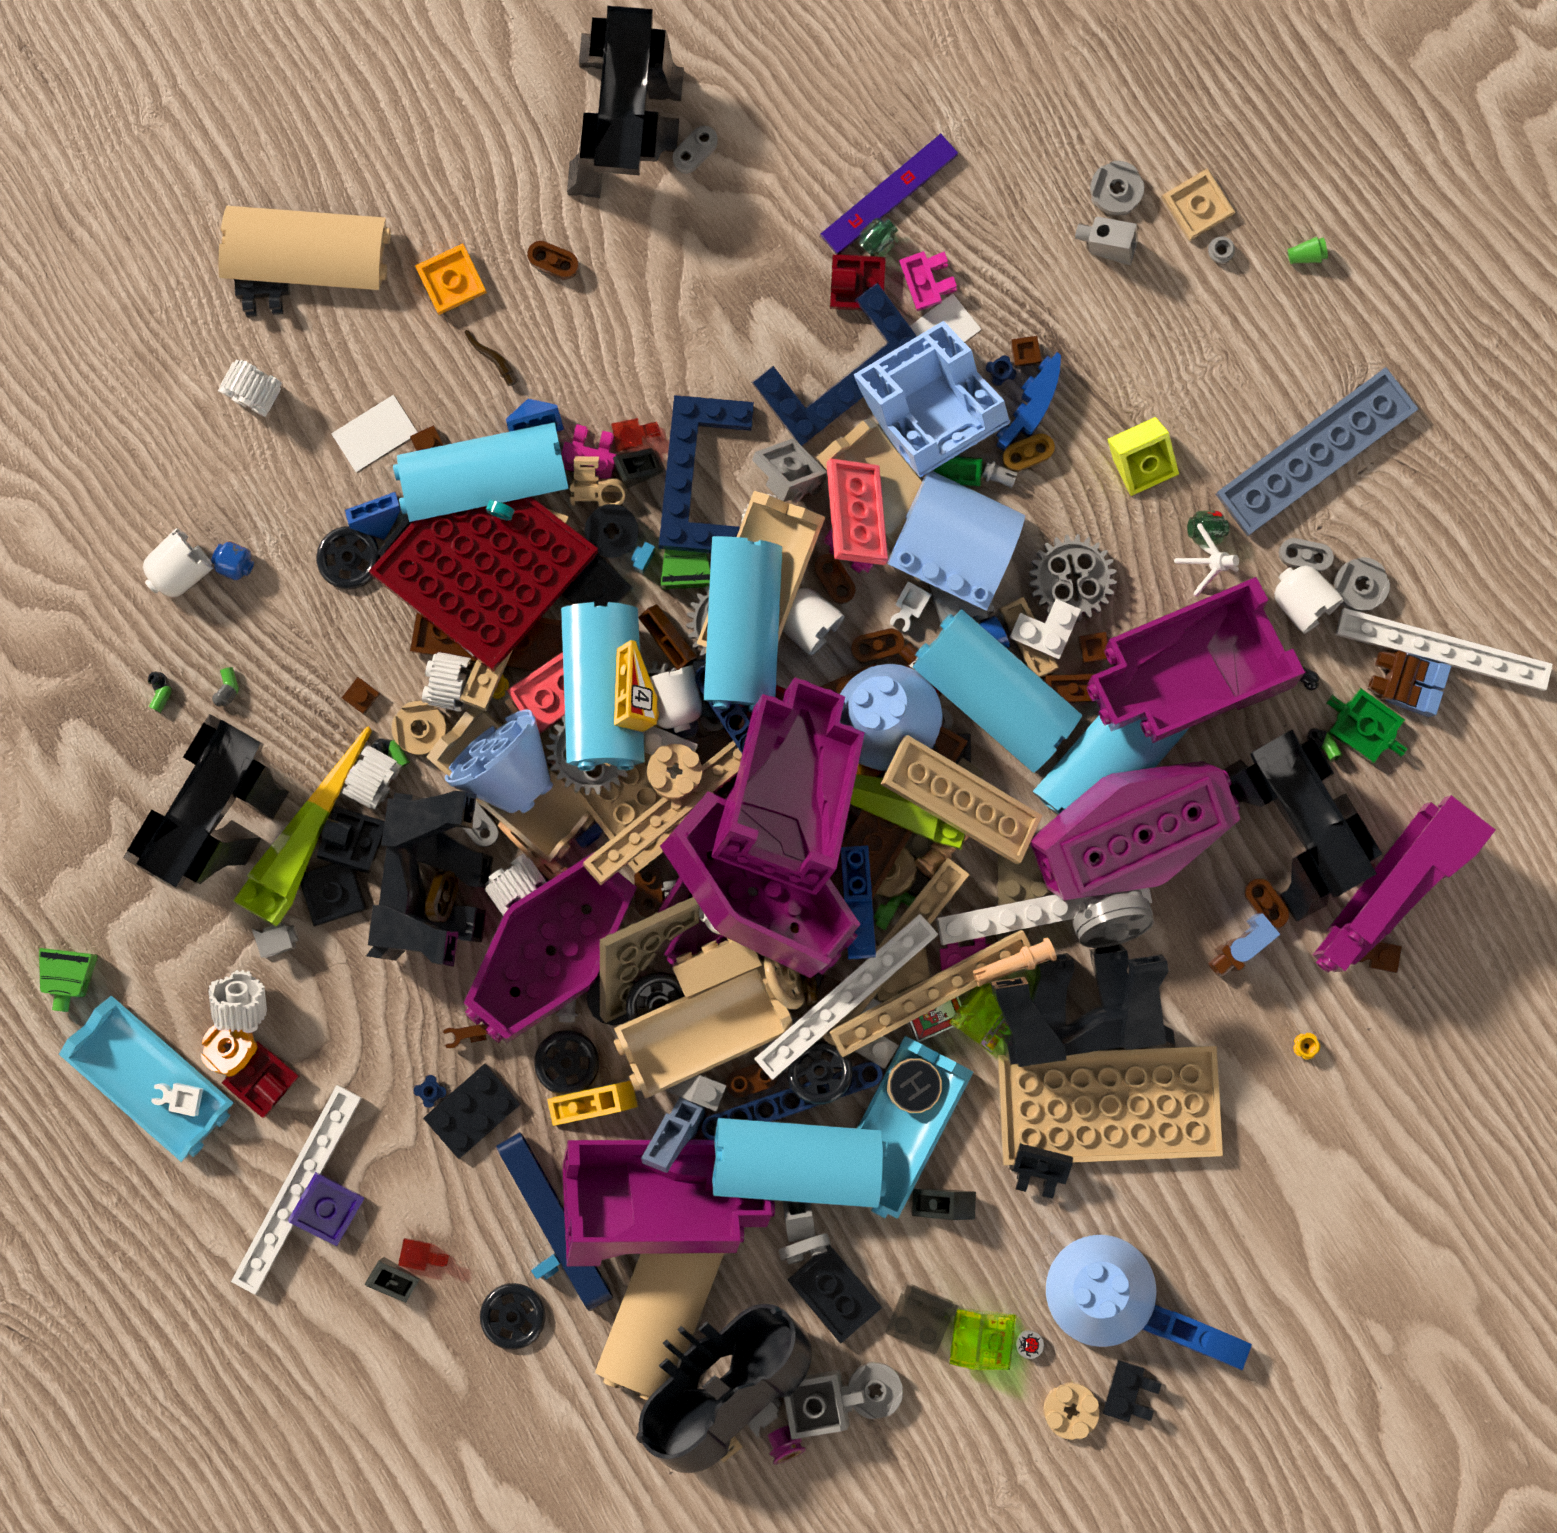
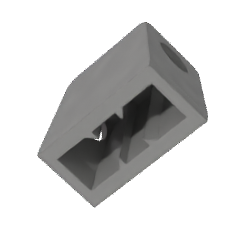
M1095 217L1093 226L1078 224L1075 239L1088 242L1089 252L1093 255L1131 266L1138 243L1137 224Z

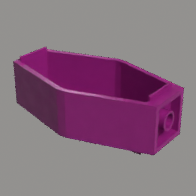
M1204 761L1112 773L1101 778L1037 832L1030 842L1047 889L1063 900L1157 887L1168 882L1241 820L1238 810H1240L1239 802L1231 794L1229 788L1231 785L1229 775L1225 770ZM1195 807L1196 814L1193 817H1189L1188 810ZM1141 830L1147 831V836L1145 839L1139 838V832ZM1097 852L1098 859L1091 862L1089 859L1091 853Z
M708 791L660 845L661 849L714 929L722 936L809 978L818 972L822 975L839 960L843 949L849 947L858 935L855 931L860 926L859 921L830 878L820 891L814 895L718 859H708L706 852H713L717 831L727 801ZM750 887L756 889V896L749 895L748 889ZM791 924L798 926V933H793L790 930Z
M592 854L515 902L505 912L464 1001V1006L467 1009L465 1011L466 1016L476 1025H479L480 1022L488 1027L486 1033L496 1042L500 1043L503 1040L505 1043H509L589 991L595 984L600 974V939L619 931L635 896L637 887L619 872L600 885L583 866V862ZM589 905L592 911L590 914L585 915L581 912V907ZM548 946L556 948V953L553 956L546 954L545 950ZM511 988H519L520 995L512 997L509 993Z

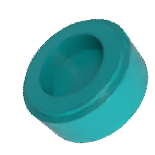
M489 500L486 511L489 514L507 521L512 519L515 511L508 505L494 500Z

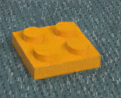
M463 243L415 265L438 315L487 293Z

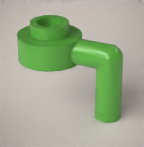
M905 892L901 896L891 898L886 906L881 903L874 915V918L878 920L876 925L886 930L900 903L902 902L910 906L916 897Z

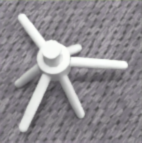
M1198 524L1197 527L1208 546L1201 543L1200 548L1211 555L1210 558H1176L1174 560L1176 564H1209L1211 572L1194 592L1195 596H1198L1220 571L1231 569L1237 572L1239 570L1237 567L1239 557L1237 555H1229L1226 552H1219L1202 524Z

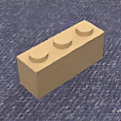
M728 939L717 944V941L709 942L701 947L702 951L693 955L691 951L676 957L677 962L673 963L672 968L685 997H689L761 966L762 960L759 953Z

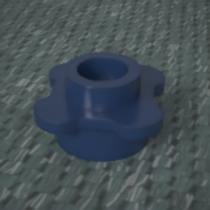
M1002 355L999 359H996L994 362L990 361L986 365V371L991 374L993 378L992 383L995 386H1001L1004 381L1008 379L1013 380L1017 375V371L1012 367L1010 358L1006 355ZM1000 368H1002V369L1004 370L1003 373H1000V372H999V369H1000Z
M434 1075L426 1076L425 1081L421 1085H416L413 1089L414 1094L423 1100V1105L426 1108L433 1107L435 1101L446 1095V1089L436 1082L437 1078ZM428 1089H432L431 1094H428Z

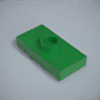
M955 456L932 471L961 485L980 486L983 458Z

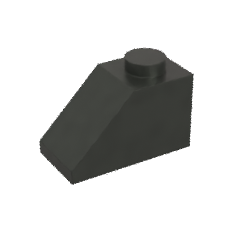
M913 1189L912 1216L945 1220L975 1219L976 1192Z

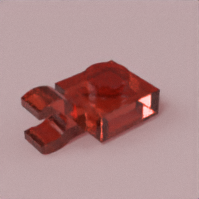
M638 418L611 424L617 451L644 446L642 438L661 436L658 422L639 425Z
M404 1238L398 1266L422 1271L427 1270L428 1263L445 1267L448 1264L449 1255L432 1252V1243Z

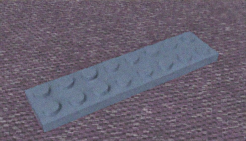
M1385 367L1220 489L1215 495L1248 537L1415 413L1418 407Z

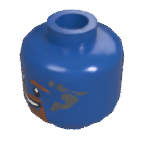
M232 541L219 544L211 560L217 573L232 580H239L244 575L248 576L254 566V561L251 560V551Z

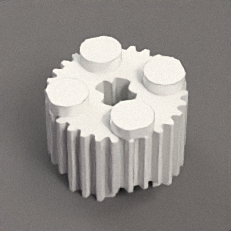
M236 359L235 363L233 362L218 392L231 398L235 403L245 408L248 406L254 412L266 417L281 390L282 382L271 375L268 376L252 364Z
M441 652L434 654L432 661L429 660L426 666L425 676L430 678L428 687H424L422 702L428 703L429 706L462 711L465 703L460 701V697L471 674V669H467L468 664L471 663V658Z
M366 746L361 753L364 756L363 761L359 760L350 770L345 780V784L348 786L343 789L342 793L370 809H376L379 803L383 802L390 791V788L387 786L392 779L397 777L402 765L380 751Z
M524 854L511 862L512 866L505 872L502 868L488 877L490 880L484 884L486 886L485 891L503 916L512 904L547 883L531 859L527 858Z
M236 970L231 973L229 978L224 977V980L212 981L208 991L214 1026L220 1031H228L229 1029L231 1031L237 1030L238 1032L242 1029L245 1033L256 1031L258 1023L260 1024L261 1020H264L267 1012L265 986H263V983H260V980H256L255 977L252 978L250 971L244 972V970L241 972Z

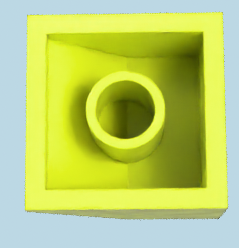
M1156 417L1107 439L1113 461L1131 496L1179 475L1169 432Z

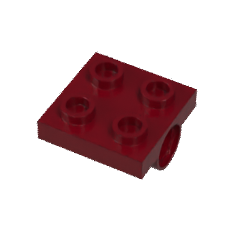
M833 254L830 309L863 311L855 299L876 283L884 291L886 257Z
M256 1041L257 1050L246 1066L234 1076H227L222 1081V1084L260 1117L265 1118L300 1075L264 1044Z

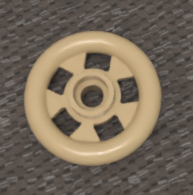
M765 956V975L773 995L786 1008L798 1009L803 1005L806 998L799 972Z

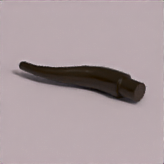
M465 330V335L469 342L480 354L495 364L507 386L517 383L513 374L514 371L508 361L497 351L480 344L473 338L469 330Z
M799 973L807 1005L815 1006L818 1003L816 979L814 976L809 978Z

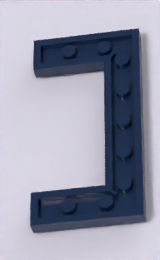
M878 283L865 291L855 301L886 341V344L807 407H804L774 366H771L751 382L790 435L801 446L863 398L854 377L855 373L917 337Z
M674 395L659 549L711 553L713 536L737 537L740 529L739 526L689 522L698 426L751 431L754 402Z

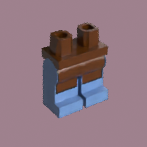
M1402 651L1395 653L1379 652L1375 666L1386 669L1387 672L1385 678L1373 675L1367 690L1379 695L1378 700L1389 702L1428 718L1437 715L1443 692L1440 690L1445 688L1451 665L1435 663Z
M1263 913L1254 914L1246 921L1251 927L1241 936L1230 939L1225 945H1220L1215 949L1218 955L1207 964L1217 976H1224L1230 970L1240 971L1245 966L1243 962L1253 958L1280 935Z

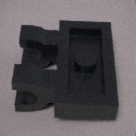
M234 279L235 296L237 299H242V310L245 312L246 317L257 316V297H269V309L272 310L273 315L284 314L282 295H290L289 283Z
M1020 1143L1012 1171L1018 1172L1015 1189L1026 1192L1031 1176L1044 1179L1042 1196L1053 1199L1057 1183L1066 1185L1073 1165V1157Z
M1117 1359L1102 1414L1126 1422L1130 1421L1131 1415L1151 1421L1154 1412L1153 1408L1135 1403L1139 1388L1159 1394L1162 1383L1158 1380L1144 1377V1367Z

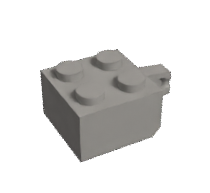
M840 1370L806 1375L803 1382L791 1396L784 1397L791 1439L847 1430L850 1426L848 1412H852V1405L865 1403L866 1401L864 1389L849 1391L848 1386H843Z

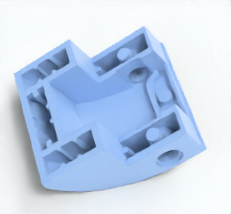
M944 321L854 374L858 387L879 425L900 455L920 478L1010 424L1004 400L977 372L972 350Z
M931 471L925 475L906 515L907 520L886 564L987 611L1016 547L1025 515Z

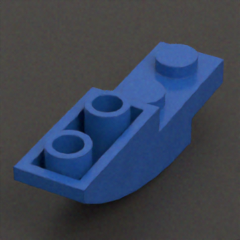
M1058 352L1052 358L1047 356L1038 367L1041 372L1037 377L1030 376L1021 389L1024 392L1021 399L1027 405L1022 403L1013 414L1016 417L1010 426L1006 425L1001 428L996 435L999 438L996 446L1003 452L1011 445L1020 432L1028 438L1031 437L1043 419L1058 383L1061 365V355Z
M868 846L841 847L844 900L860 923V926L855 931L858 936L847 947L848 959L876 958Z
M1155 1305L1149 1321L1142 1329L1242 1371L1252 1346L1251 1343L1157 1305Z

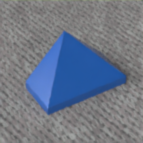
M527 399L506 418L509 432L554 422L557 432L564 430L558 406L533 399Z
M396 492L346 509L345 513L351 529L385 540L401 509Z

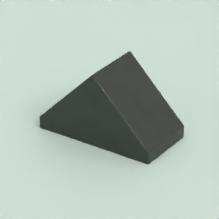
M653 448L613 457L615 467L626 489L664 472Z
M383 1257L377 1262L365 1285L406 1303L420 1279L386 1257Z

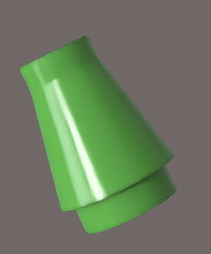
M1317 236L1287 249L1290 264L1322 263L1323 259H1328L1325 239H1318Z

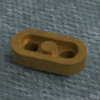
M1040 433L1011 444L1003 453V464L1007 469L1019 472L1042 463L1052 456L1055 449L1054 441L1047 434ZM1043 445L1045 452H1037L1036 446ZM1018 455L1021 461L1014 463L1011 460V456Z

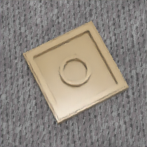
M1208 168L1163 194L1161 197L1189 242L1235 214L1234 209Z

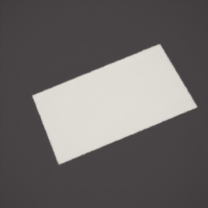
M953 293L910 325L916 336H919L944 321L963 342L981 330Z
M392 395L331 434L355 472L404 443L410 439L411 435L418 432L395 396Z

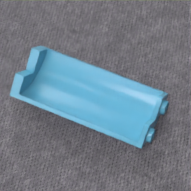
M555 422L397 455L398 464L393 465L396 481H401L404 496L399 498L402 514H408L409 522L487 506L489 500L503 503L569 489Z
M712 537L704 700L712 703L714 708L728 709L730 704H741L749 708V712H753V708L762 694L775 697L783 548L778 544L763 540L753 542L748 541V538Z
M594 602L562 607L567 763L577 766L582 771L593 770L596 765L603 763L617 766L619 770H631L634 768V765L645 762L643 732L614 725L617 648L630 640L636 641L640 651L638 608L608 602L606 607H594Z
M961 609L955 616L949 614L940 624V627L943 629L939 636L930 645L925 643L917 651L915 656L918 659L913 668L1029 770L1035 773L1057 751L1056 747L1062 740L1067 739L1080 721L1082 714L965 611Z
M1098 716L1033 792L1046 807L1059 815L1089 788L1107 775L1155 768L1189 728L1152 743L1150 737H1146L1141 729V719L1111 732L1109 726H1105L1100 716Z
M110 996L94 1009L86 1024L67 1039L59 1053L65 1061L180 1162L189 1155L192 1157L196 1156L204 1147L202 1141L216 1125L220 1128L231 1116L228 1110L234 1102L113 996ZM165 1083L173 1089V1084L180 1083L203 1088L198 1116L169 1111L170 1103L162 1105L153 1104L151 1102L153 1098H163L162 1090L155 1089L154 1085Z
M907 1036L901 1042L857 1129L881 1130L882 1141L887 1142L886 1158H883L882 1180L886 1181V1192L884 1197H880L879 1207H872L871 1209L872 1212L883 1218H886L888 1214L897 1219L899 1218L973 1074V1071ZM915 1058L930 1062L938 1070L942 1080V1091L938 1101L931 1109L922 1113H909L899 1109L891 1101L887 1092L890 1071L899 1062L906 1059Z
M718 1118L714 1140L716 1158L712 1178L714 1196L875 1208L879 1207L880 1197L885 1196L886 1181L882 1180L883 1158H886L887 1142L882 1141L881 1130Z

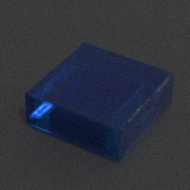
M596 823L575 840L585 849L601 837L604 831Z

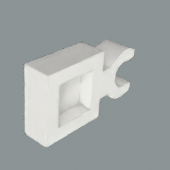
M908 581L895 604L901 608V611L892 616L890 624L894 625L897 619L903 618L905 626L902 631L907 632L911 627V616L914 615L917 618L921 616L932 594Z
M165 1083L154 1085L155 1089L162 1090L163 1098H153L151 1101L153 1104L162 1105L170 1103L169 1111L198 1116L203 1088L180 1083L173 1084V1089Z

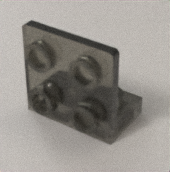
M905 1282L887 1326L886 1333L936 1354L952 1315L955 1316L959 1305L952 1300Z

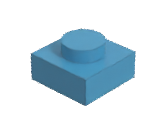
M645 542L642 548L639 546L636 548L631 559L634 562L633 568L635 571L644 575L656 552L655 546Z
M554 1253L535 1266L531 1272L536 1279L543 1276L547 1280L559 1271L557 1266L560 1264V1261Z

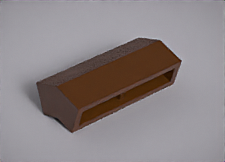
M657 604L647 608L638 617L677 670L690 666L694 661L698 660ZM649 616H651V617L653 618V620L656 622V624L659 626V628H660V629L662 630V632L665 634V637L663 636V634L660 632V630L657 628V626L654 624V622L651 620V618H650ZM668 641H670L671 644L674 646V648L678 651V653H679V654L681 655V657L684 659V662L682 661V659L679 657V655L676 653V651L673 649V647L670 645V643H669Z

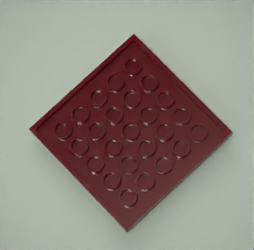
M532 497L503 502V504L515 510L512 519L509 521L489 514L486 511L487 506L413 521L368 572L490 671L494 672L598 553L597 547Z

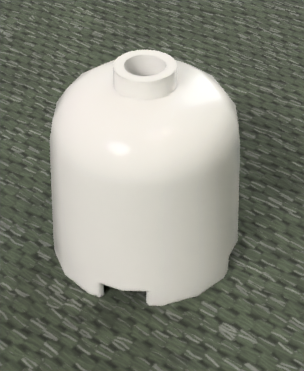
M178 528L166 537L144 561L143 570L148 578L145 583L155 594L160 591L166 596L178 597L213 569L211 567L212 562L198 545L193 548L186 541L189 536Z
M1300 566L1295 570L1291 567L1286 569L1278 577L1281 582L1277 585L1274 593L1277 604L1303 634L1308 633L1320 624L1317 619L1326 612L1330 615L1344 601L1341 594L1315 568L1310 566Z
M803 587L797 591L783 632L805 653L814 655L827 642L824 636L830 629L835 632L845 616L814 590Z
M693 665L673 672L668 671L651 676L650 680L658 698L657 709L659 710V718L656 725L664 729L674 728L675 733L691 729L689 723L696 721L701 716L703 710L699 688L695 681Z

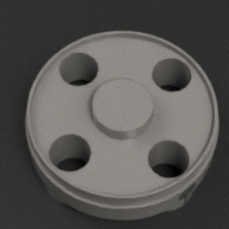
M1131 890L1083 902L1080 905L1081 909L1073 920V927L1082 946L1088 948L1109 947L1125 943L1147 932L1154 923L1153 912L1149 900L1143 897L1141 890Z

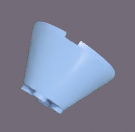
M896 664L877 665L853 677L840 693V695L845 696L840 723L850 725L857 730L865 732L859 764L879 771H887L903 736L906 735L931 749L936 743L940 727H942L940 699L931 683L917 671Z
M528 709L505 717L507 723L498 729H495L492 725L474 739L449 766L452 773L450 777L448 774L445 775L446 782L461 791L477 794L476 798L508 813H514L518 810L522 813L529 811L535 805L533 800L539 795L547 793L553 787V783L550 781L535 715Z
M1091 1235L1070 1243L1057 1255L1048 1272L1046 1298L1054 1320L1070 1337L1090 1346H1114L1133 1338L1149 1321L1156 1303V1281L1148 1261L1133 1245L1113 1236Z

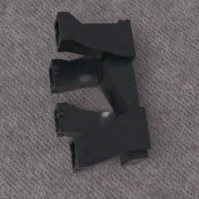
M607 5V18L592 17L590 34L581 33L579 67L602 69L598 113H583L579 152L569 163L568 195L600 198L602 173L640 175L641 161L657 162L661 153L665 150L674 152L677 149L679 118L662 117L659 112L645 110L647 93L649 99L681 101L684 67H677L673 62L666 30L653 28V9Z
M209 714L183 756L184 759L195 765L165 816L151 809L123 859L147 874L155 875L176 888H181L186 878L201 884L215 872L226 866H246L262 838L233 820L223 828L215 830V828L233 805L236 798L274 819L290 791L274 782L270 768L257 761L264 744L224 720Z
M1293 729L1251 752L1250 756L1254 764L1248 766L1240 759L1224 769L1231 780V785L1229 786L1231 794L1236 797L1239 803L1244 802L1262 807L1274 801L1280 813L1306 849L1292 858L1291 884L1287 890L1280 894L1296 922L1327 906L1330 894L1333 898L1338 897L1377 874L1370 862L1382 855V852L1347 794L1345 793L1335 799H1332L1322 781L1334 775V772L1314 738L1300 745Z
M452 791L442 795L421 798L411 794L394 793V799L388 798L381 843L382 846L387 847L379 905H373L368 945L373 947L366 954V957L396 961L405 951L422 952L431 963L454 967L458 939L482 942L486 910L468 906H453L448 920L432 922L428 919L424 910L426 893L418 865L419 861L444 871H452L466 885L486 888L484 884L490 880L488 877L491 876L493 857L472 850L444 832L455 827L472 829L477 794L465 791Z
M1121 944L1089 949L1102 1007L1094 1008L1067 1026L1065 1008L1067 988L1075 971L1074 960L1068 953L1057 954L1056 961L1048 960L1037 965L1031 998L1029 984L1025 977L991 982L992 994L1010 1030L1009 1035H1002L1004 1053L1010 1065L1017 1064L1019 1067L1051 1063L1067 1060L1066 1056L1119 1047L1131 1050L1166 1044V1041L1175 1045L1174 1030L1163 1019L1159 991L1160 985L1169 972L1165 957L1159 954L1129 959L1128 951Z

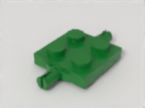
M1362 688L1358 689L1353 698L1347 703H1343L1333 694L1327 700L1326 704L1339 712L1336 722L1328 733L1371 764L1375 763L1380 754L1388 748L1400 757L1407 751V747L1395 740L1397 730L1405 719Z

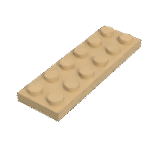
M909 735L903 736L881 782V785L1015 864L1022 862L1042 818V815Z

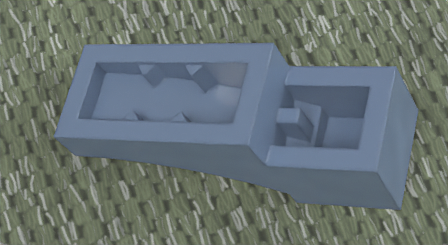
M679 1097L671 1113H666L641 1158L642 1163L668 1173L681 1150L691 1138H695L706 1118L704 1106Z

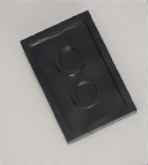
M484 1063L423 1119L452 1153L460 1159L517 1109L521 1103L489 1066Z
M829 1245L826 1247L827 1252L813 1256L787 1280L841 1344L880 1311L882 1306L833 1247Z

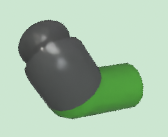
M233 667L220 670L223 685L212 697L213 703L218 707L229 705L239 691Z

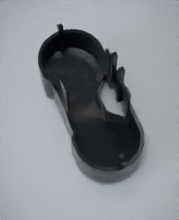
M772 1304L751 1306L739 1313L720 1332L706 1321L699 1328V1331L706 1337L699 1340L684 1327L680 1326L677 1330L693 1344L685 1353H682L667 1339L663 1342L664 1346L679 1358L676 1366L666 1358L659 1365L671 1377L648 1398L640 1414L639 1432L636 1439L639 1443L643 1444L649 1453L677 1472L695 1473L708 1469L727 1455L731 1439L775 1398L791 1396L803 1382L809 1371L812 1359V1346L805 1329L782 1308ZM732 1355L730 1370L720 1379L714 1375L702 1386L704 1389H697L700 1377L722 1357Z

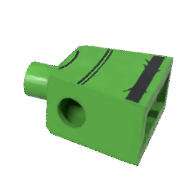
M665 549L661 576L662 590L710 587V567L706 553Z
M39 948L40 991L42 993L54 994L52 1010L69 1012L71 996L85 997L98 955Z

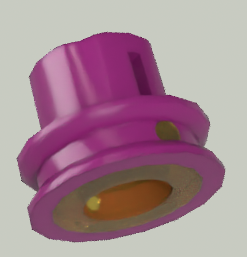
M789 1426L781 1427L768 1434V1439L773 1448L769 1455L774 1457V1465L789 1461L806 1450L805 1447L801 1446V1438L791 1439Z

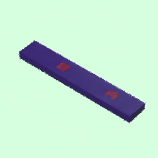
M940 133L820 233L821 238L835 254L839 255L868 229L873 227L876 222H879L957 157L958 152Z

